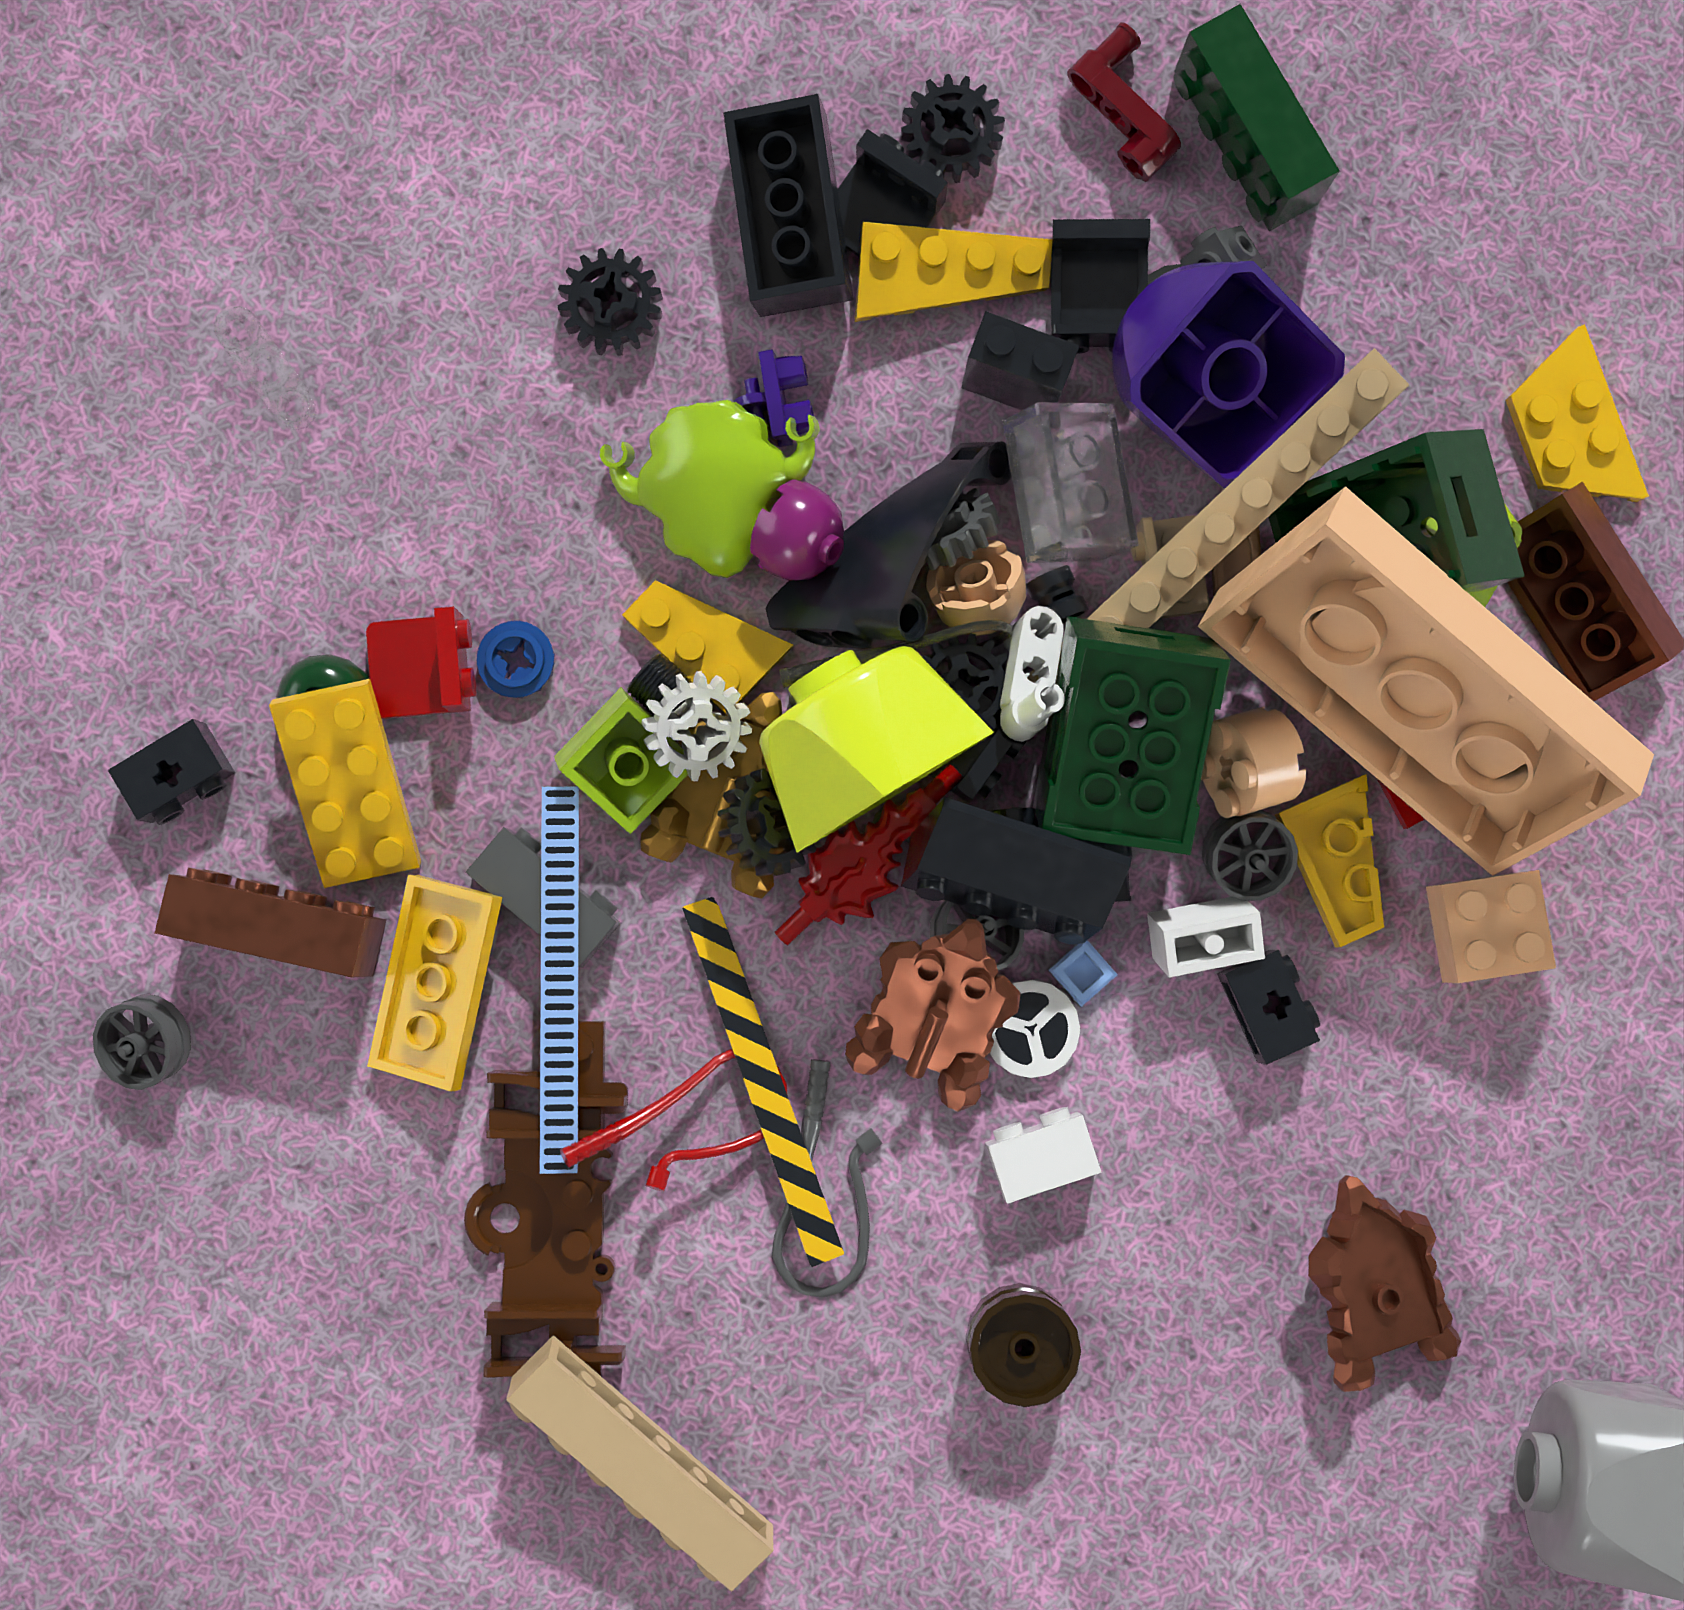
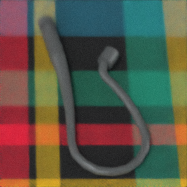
M811 1059L810 1080H808V1094H806V1109H804L805 1117L803 1118L802 1137L811 1162L823 1121L821 1119L824 1113L825 1093L827 1092V1079L829 1077L828 1071L830 1070V1061ZM872 1128L856 1139L857 1145L849 1155L848 1166L858 1205L859 1248L857 1261L850 1273L837 1284L824 1288L808 1286L795 1279L787 1269L782 1255V1247L792 1214L788 1203L786 1202L774 1234L772 1256L777 1272L785 1283L803 1295L825 1298L839 1294L857 1281L866 1266L869 1251L870 1223L864 1182L859 1169V1158L863 1153L868 1155L883 1144Z

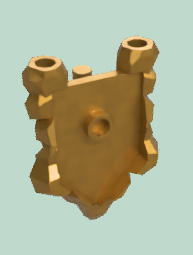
M774 692L761 693L747 706L750 714L740 719V721L748 723L752 728V733L740 735L739 740L745 745L747 750L745 753L736 751L731 753L730 757L733 759L735 766L731 769L720 763L717 765L718 777L714 779L706 769L701 770L698 781H692L687 775L668 795V798H665L651 812V825L641 832L640 839L642 852L670 863L683 852L686 843L734 861L731 869L732 887L742 893L760 899L773 888L774 876L773 874L761 877L756 876L755 867L741 869L739 867L742 858L740 853L728 856L726 850L732 844V840L730 837H719L718 833L723 828L728 827L727 820L717 816L719 810L730 807V804L723 798V794L726 791L736 789L734 780L750 775V772L766 768L768 771L759 739L764 729L782 715V702ZM698 721L695 727H688V730L691 734H696L697 727L705 726L706 723ZM678 740V743L682 746V740ZM719 742L715 747H713L710 751H712L714 748H716V747L720 744V742ZM759 791L755 796L758 798L763 796L769 797L771 792ZM771 848L769 853L780 854L784 848Z

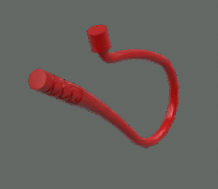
M733 1049L713 1057L681 1085L659 1100L630 1116L614 1122V1124L607 1125L606 1128L594 1132L593 1135L580 1139L577 1143L574 1142L570 1146L568 1145L560 1149L561 1156L567 1167L570 1168L583 1161L584 1158H589L600 1150L603 1151L611 1147L612 1144H617L620 1140L629 1137L661 1115L694 1089L719 1065L731 1059H736ZM777 1066L778 1071H779L780 1076H781V1079H782V1082H783V1085H784L785 1090H786V1093H787V1083H786V1081H785V1079H784V1077H783V1075H782V1073H781L779 1067ZM760 1129L736 1141L713 1147L671 1151L660 1159L657 1166H651L645 1186L664 1192L670 1175V1171L667 1168L672 1162L711 1158L737 1152L765 1139L762 1130Z

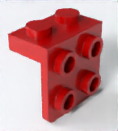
M454 606L434 608L435 617L372 622L368 625L366 638L369 677L381 719L471 711L470 697L476 696V680L473 668H468L466 649L472 648V631L469 619H464V616Z

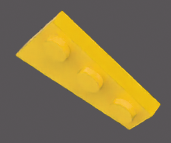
M656 580L622 614L660 653H663L670 662H673L674 666L677 665V669H680V672L688 675V678H691V682H693L696 671H701L706 676L707 684H710L716 675L720 676L726 682L724 691L734 687L741 694L736 703H740L794 647L793 644ZM710 698V700L722 712L726 714L724 706L719 701Z
M1367 774L1275 814L1276 819L1294 836L1298 849L1297 865L1335 948L1345 946L1384 928L1378 868L1374 866L1371 836H1374L1372 818L1368 816L1366 792L1368 791Z

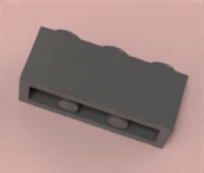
M503 827L465 873L490 894L502 897L501 903L541 936V855L538 853L541 850V843L522 827L517 833ZM579 888L578 968H584L621 924L613 916L618 908L597 890L589 896Z

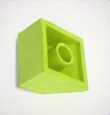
M620 687L554 756L558 769L631 834L680 784L688 773L687 769H684L682 774L676 778L669 771L670 762L661 767L656 763L653 756L657 750H649L644 742V739L654 732L647 731L642 726V719L653 716ZM666 737L669 746L676 752L684 755V750L677 740Z

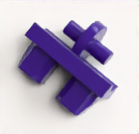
M773 349L758 352L765 392H760L758 378H749L744 380L746 395L736 398L734 402L740 404L748 413L754 414L764 421V411L768 410L773 439H777L779 447L793 445V440L787 435L785 429L787 420L791 417L795 419L796 432L798 435L809 431L808 415L814 416L810 400L786 404L784 392L786 389L808 385L805 361L802 356H783L777 358Z

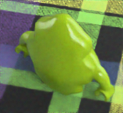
M720 400L696 403L690 406L671 408L665 421L653 430L649 437L652 455L641 468L638 478L632 476L627 470L635 459L634 448L629 443H621L623 456L619 462L616 463L613 460L612 448L609 444H604L601 447L600 458L604 465L609 467L610 477L617 492L627 502L644 507L662 520L665 545L675 555L694 561L711 576L729 578L741 572L753 557L750 551L751 536L761 509L763 508L770 512L776 501L783 495L777 489L792 479L802 480L808 474L815 456L814 439L819 434L820 426L814 416L808 415L809 431L805 436L800 437L796 432L795 419L789 418L785 429L787 435L792 440L797 441V448L792 455L786 457L779 448L768 441L766 422L760 417L748 413L737 402Z

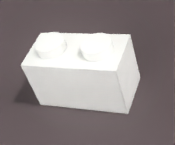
M1232 896L1147 913L1152 958L1169 978L1265 959L1260 912L1248 901Z
M1062 1107L1040 1115L1041 1124L1023 1129L1021 1122L993 1131L995 1139L987 1141L985 1144L1003 1199L1007 1204L1102 1173L1082 1114L1079 1112L1070 1114L1068 1107Z

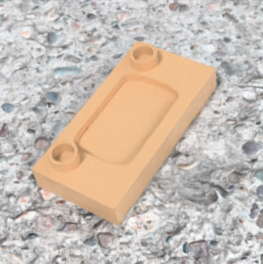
M1347 487L1340 490L1217 591L1198 625L1210 638L1492 876L1641 796L1654 754L1452 578H1448L1444 571Z

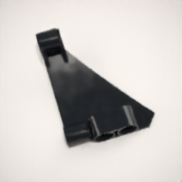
M1003 441L960 443L941 463L907 483L864 514L844 531V548L836 563L829 565L825 571L809 580H789L771 597L765 608L770 627L774 630L791 631L805 641L825 647L866 649L871 647L873 639L906 642L919 640L927 628L928 614L923 601L911 591L928 551L946 516L965 486L1005 485L1011 480L1015 468V458L1010 446Z

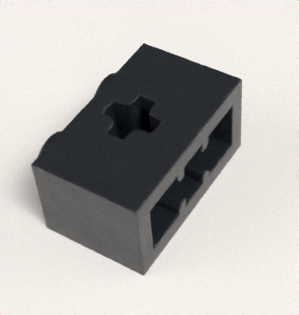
M191 719L108 769L109 774L136 819L149 823L156 821L158 825L168 823L179 817L185 811L182 805L196 796L203 800L223 790L227 786L224 779L235 773L207 724L195 719ZM173 766L182 768V771L176 775V779L179 782L177 785L167 782L173 776V771L171 770Z
M1279 950L1265 951V959L1236 964L1217 973L1257 1063L1264 1065L1320 1041L1315 1030L1320 1027L1318 1015L1309 1000L1302 1001L1295 986V983L1300 981L1297 969L1288 955L1282 957ZM1267 993L1270 996L1281 998L1282 1003L1276 1006L1278 1016L1274 1013L1263 1011L1262 1006L1269 1002Z

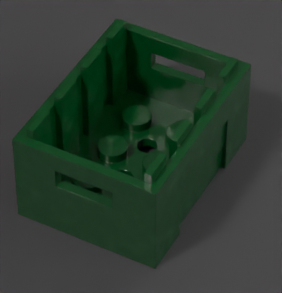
M1484 429L1422 433L1308 480L1268 517L1276 543L1340 490L1347 487L1444 571L1448 578H1452L1468 593L1482 591L1524 577ZM1430 518L1435 519L1438 525L1434 536L1429 535L1426 530V523Z
M1067 616L1055 682L1062 689L1065 702L1058 712L1049 716L1033 801L1039 828L1075 839L1191 855L1200 812L1197 796L1215 709L1221 710L1231 659L1218 643L1208 637ZM1135 711H1143L1147 714V722L1140 728H1133L1128 724L1129 716ZM1123 761H1135L1138 765L1136 773L1128 777L1119 773V766Z

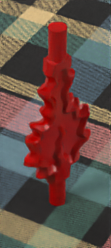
M949 764L923 790L919 787L915 792L907 793L902 805L897 806L892 800L888 799L884 804L879 821L876 824L868 822L864 834L858 831L854 820L848 823L843 834L839 830L829 834L823 846L818 847L815 853L808 854L810 874L806 877H800L798 880L806 895L798 901L801 907L775 931L778 938L788 946L813 921L818 923L826 917L839 925L845 923L846 914L873 918L871 902L874 899L896 891L899 887L898 884L887 879L888 872L901 866V862L893 860L892 855L903 852L900 846L902 842L911 836V833L937 806L936 804L964 777Z

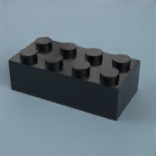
M819 94L723 112L749 299L758 315L766 317L853 301L828 119Z

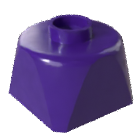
M1254 261L1210 262L1185 265L1164 273L1152 281L1136 297L1127 309L1118 327L1113 346L1112 367L1114 381L1123 404L1153 432L1225 489L1343 377L1345 354Z

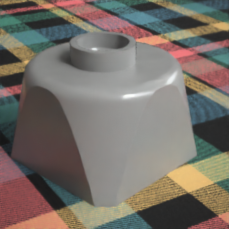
M1562 1380L1554 1382L1538 1399L1530 1419L1528 1431H1525L1520 1437L1514 1460L1515 1493L1519 1505L1524 1509L1527 1530L1535 1552L1545 1565L1560 1573L1684 1602V1401L1653 1384L1591 1380Z

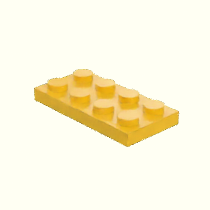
M366 679L273 699L269 704L323 887L328 888L420 868L421 858L371 680Z
M408 875L368 1059V1067L450 1092L461 1090L502 897L421 875Z

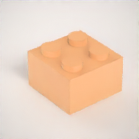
M1539 870L1426 887L1442 983H1464L1556 968Z

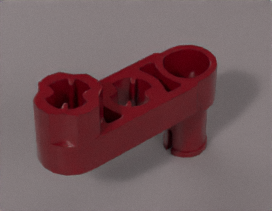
M1120 22L1117 28L1095 50L1089 49L1067 71V76L1076 90L1129 139L1117 151V155L1122 161L1123 166L1136 179L1147 182L1181 148V141L1175 130L1113 72L1141 45L1140 37L1135 30L1128 24Z

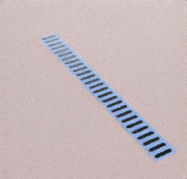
M577 786L542 787L540 1174L578 1173V1163L568 1168L560 1153V1149L578 1142L579 787Z

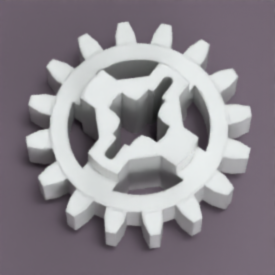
M696 671L693 683H688L681 674L676 675V688L671 690L666 685L661 684L658 688L663 695V699L660 702L648 700L646 703L654 713V717L642 719V726L645 730L654 733L644 739L645 745L649 750H657L653 758L660 767L670 762L669 771L676 778L682 774L684 769H687L688 776L692 781H698L701 770L705 769L713 779L717 778V765L723 763L732 769L735 764L730 757L733 751L745 753L747 750L745 745L739 740L740 735L752 733V728L748 723L740 721V719L750 714L749 708L744 703H736L741 694L734 687L724 691L726 682L718 675L711 680L710 684H707L706 676L701 671ZM710 698L719 701L724 706L727 716H722L721 713H712ZM685 700V702L681 706H679L675 711H672L680 702ZM702 718L706 725L698 726L696 734H691L688 727H695L698 719ZM666 737H671L673 740H682L684 755L673 750L669 746ZM720 742V744H719L716 748H714L712 751H710L713 747H715V746Z

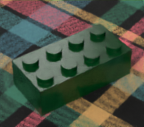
M1241 4L1190 31L1174 70L1176 73L1174 74L1176 88L1184 100H1192L1199 112L1198 123L1202 133L1209 141L1215 139L1224 154L1222 155V164L1227 175L1233 181L1239 180L1247 193L1246 205L1250 214L1257 222L1263 220L1270 232L1318 205L1340 170Z

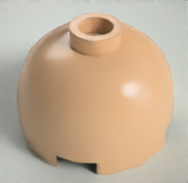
M987 539L989 546L972 551L973 558L967 559L961 556L957 558L955 566H939L936 570H929L927 574L926 589L931 603L943 623L961 634L970 635V633H973L976 636L992 634L1009 625L1018 616L1026 598V580L1021 558L1019 555L1016 556L1007 551L1005 543L1001 541Z

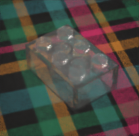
M1038 402L1002 420L1027 563L1101 561L1139 546L1114 404Z

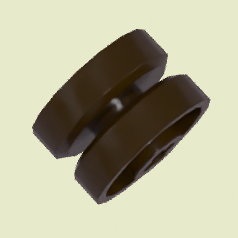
M1022 1283L998 1287L983 1297L970 1315L966 1333L969 1358L974 1373L987 1392L1003 1403L1021 1407L1046 1404L1065 1392L1077 1374L1081 1346L1077 1328L1058 1299L1040 1287ZM1029 1339L1033 1343L1029 1349L1022 1346L1021 1352H1015V1345L1019 1340Z

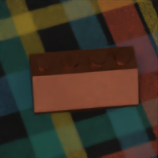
M1583 481L1517 521L1522 527V541L1517 550L1524 577L1507 583L1570 682L1592 701H1596L1662 666L1684 649L1682 635Z

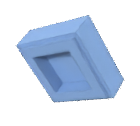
M1088 940L1083 944H1076L1048 969L1080 1007L1118 975Z

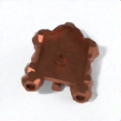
M967 919L949 934L933 936L922 942L921 946L916 941L891 942L879 958L882 971L880 979L883 984L882 991L875 996L871 1004V1014L864 1013L854 1026L856 1036L846 1043L845 1052L846 1059L852 1070L863 1075H872L879 1071L889 1062L892 1054L908 1060L905 1072L913 1078H922L927 1068L939 1072L940 1076L937 1082L941 1102L948 1108L958 1112L974 1106L981 1097L980 1083L988 1079L990 1062L985 1057L991 1052L994 1043L993 1031L996 1028L1003 1027V1023L1018 1012L1021 994L1004 975L998 974L995 959L986 951L982 924L976 919Z
M1345 1175L1338 1183L1335 1211L1332 1213V1218L1326 1231L1328 1237L1322 1236L1308 1256V1276L1317 1285L1320 1294L1331 1302L1332 1307L1327 1311L1330 1328L1333 1331L1327 1334L1328 1355L1335 1361L1333 1382L1343 1392L1361 1391L1374 1384L1375 1366L1372 1357L1417 1342L1420 1351L1428 1361H1441L1456 1357L1462 1341L1458 1332L1451 1325L1453 1317L1444 1299L1445 1293L1441 1281L1435 1275L1437 1265L1431 1255V1251L1437 1237L1427 1216L1405 1209L1399 1214L1387 1200L1375 1198L1359 1178Z

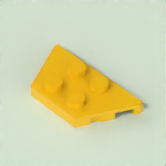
M1585 324L1578 326L1505 400L1536 485L1541 490L1562 492L1564 490L1568 491L1583 481L1593 497L1604 495L1627 498V501L1631 502L1644 500L1649 495Z

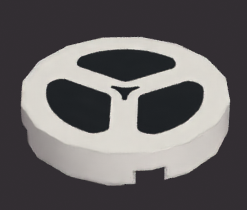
M1035 980L1014 982L1012 984L1021 992L1018 1012L1003 1023V1027L996 1028L993 1031L994 1043L990 1055L998 1065L1011 1074L1028 1078L1050 1075L1066 1065L1077 1048L1080 1034L1077 1010L1068 996L1052 984Z

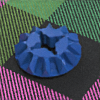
M508 621L492 628L482 639L477 651V668L482 680L491 690L501 696L522 699L525 696L541 691L543 685L553 675L555 653L548 637L538 627L523 621ZM523 641H525L523 656L535 666L533 669L530 667H518L515 673H512L510 679H508L510 664L502 656L498 655V652L500 651L505 654L507 652L515 653L518 647H521Z

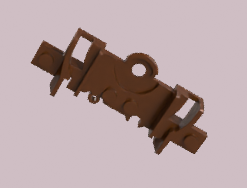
M578 1021V1141L588 1135H593L594 1132L602 1128L604 1129L605 1114H621L628 1107L627 1085L622 1082H604L605 1021ZM493 1070L487 1073V1083H494V1107L489 1109V1129L486 1131V1138L504 1139L505 1183L491 1186L489 1182L480 1187L470 1198L464 1216L466 1233L471 1243L480 1252L489 1256L490 1252L504 1253L502 1302H492L484 1310V1318L487 1319L486 1336H491V1358L484 1365L483 1377H512L531 1358L502 1357V1335L525 1333L549 1325V1339L554 1335L602 1377L603 1365H620L624 1361L626 1345H577V1336H599L600 1323L603 1318V1290L595 1283V1280L598 1282L609 1280L616 1269L615 1262L610 1256L599 1255L595 1258V1251L604 1243V1192L612 1185L613 1181L611 1179L599 1180L592 1172V1165L596 1159L602 1157L609 1159L613 1156V1153L607 1148L603 1151L600 1150L589 1158H584L583 1161L578 1162V1173L540 1174V1114L520 1109L505 1108V1084H518L540 1089V1070ZM504 1203L514 1206L520 1217L518 1226L513 1231L506 1233L495 1229L491 1222L493 1209ZM600 1263L605 1264L608 1271L600 1273L597 1265Z

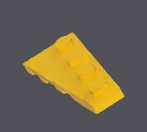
M862 222L860 228L854 322L871 320L874 317L892 314L894 316L909 314L917 310L959 306L966 302L989 301L1046 291L1050 283L1052 239Z

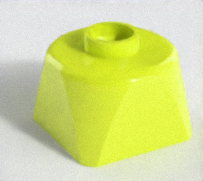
M901 646L878 655L863 664L860 663L853 650H848L797 680L788 688L796 705L764 729L760 735L759 744L796 852L798 853L906 790L994 732L912 647Z

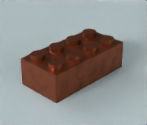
M188 867L186 876L168 875L154 934L351 978L371 977L374 975L387 920L373 917L375 907L334 900L333 907L325 906L327 896L299 890L285 889L284 896H279L280 886L255 880L249 881L237 878L234 886L230 885L232 875L205 869L200 870Z

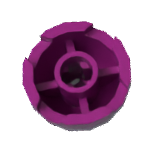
M792 479L777 489L783 495L776 501L771 511L769 512L762 508L758 514L752 531L750 551L751 554L759 557L760 564L758 567L776 577L785 580H809L825 571L829 565L836 563L843 552L844 526L842 513L831 497L821 489L804 480Z

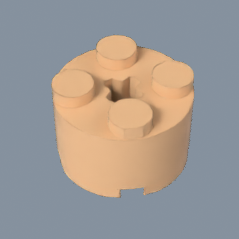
M1265 707L1213 721L1201 780H1203L1209 795L1213 799L1217 812L1222 817L1230 818L1246 815L1291 801L1301 793L1306 780V768L1298 769L1297 755L1304 753L1303 745L1294 725L1282 712L1276 709L1267 711L1264 709Z

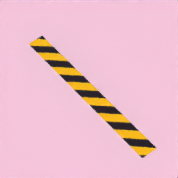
M714 897L683 906L682 910L811 1267L842 1256L844 1254L842 1245L720 907Z

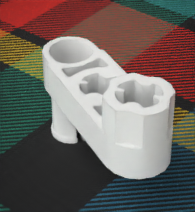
M1036 606L1031 608L1006 631L1004 636V647L1009 651L1000 702V708L1002 709L1000 724L1005 734L1015 741L1023 742L1032 738L1047 725L1049 716L1058 712L1065 702L1062 689L1055 684L1063 639V624L1060 617L1048 607ZM1027 666L1035 670L1032 674L1033 676L1038 675L1039 677L1035 683L1027 679L1030 675L1029 673H1023Z

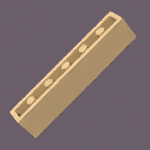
M554 1335L512 1376L506 1400L510 1403L511 1409L516 1416L526 1423L533 1422L546 1433L550 1443L558 1452L563 1455L570 1454L585 1467L587 1474L597 1485L601 1487L608 1486L620 1496L632 1515L639 1519H647L660 1531L662 1538L671 1548L678 1551L682 1549L694 1559L700 1571L709 1580L721 1582L732 1592L773 1552V1524Z

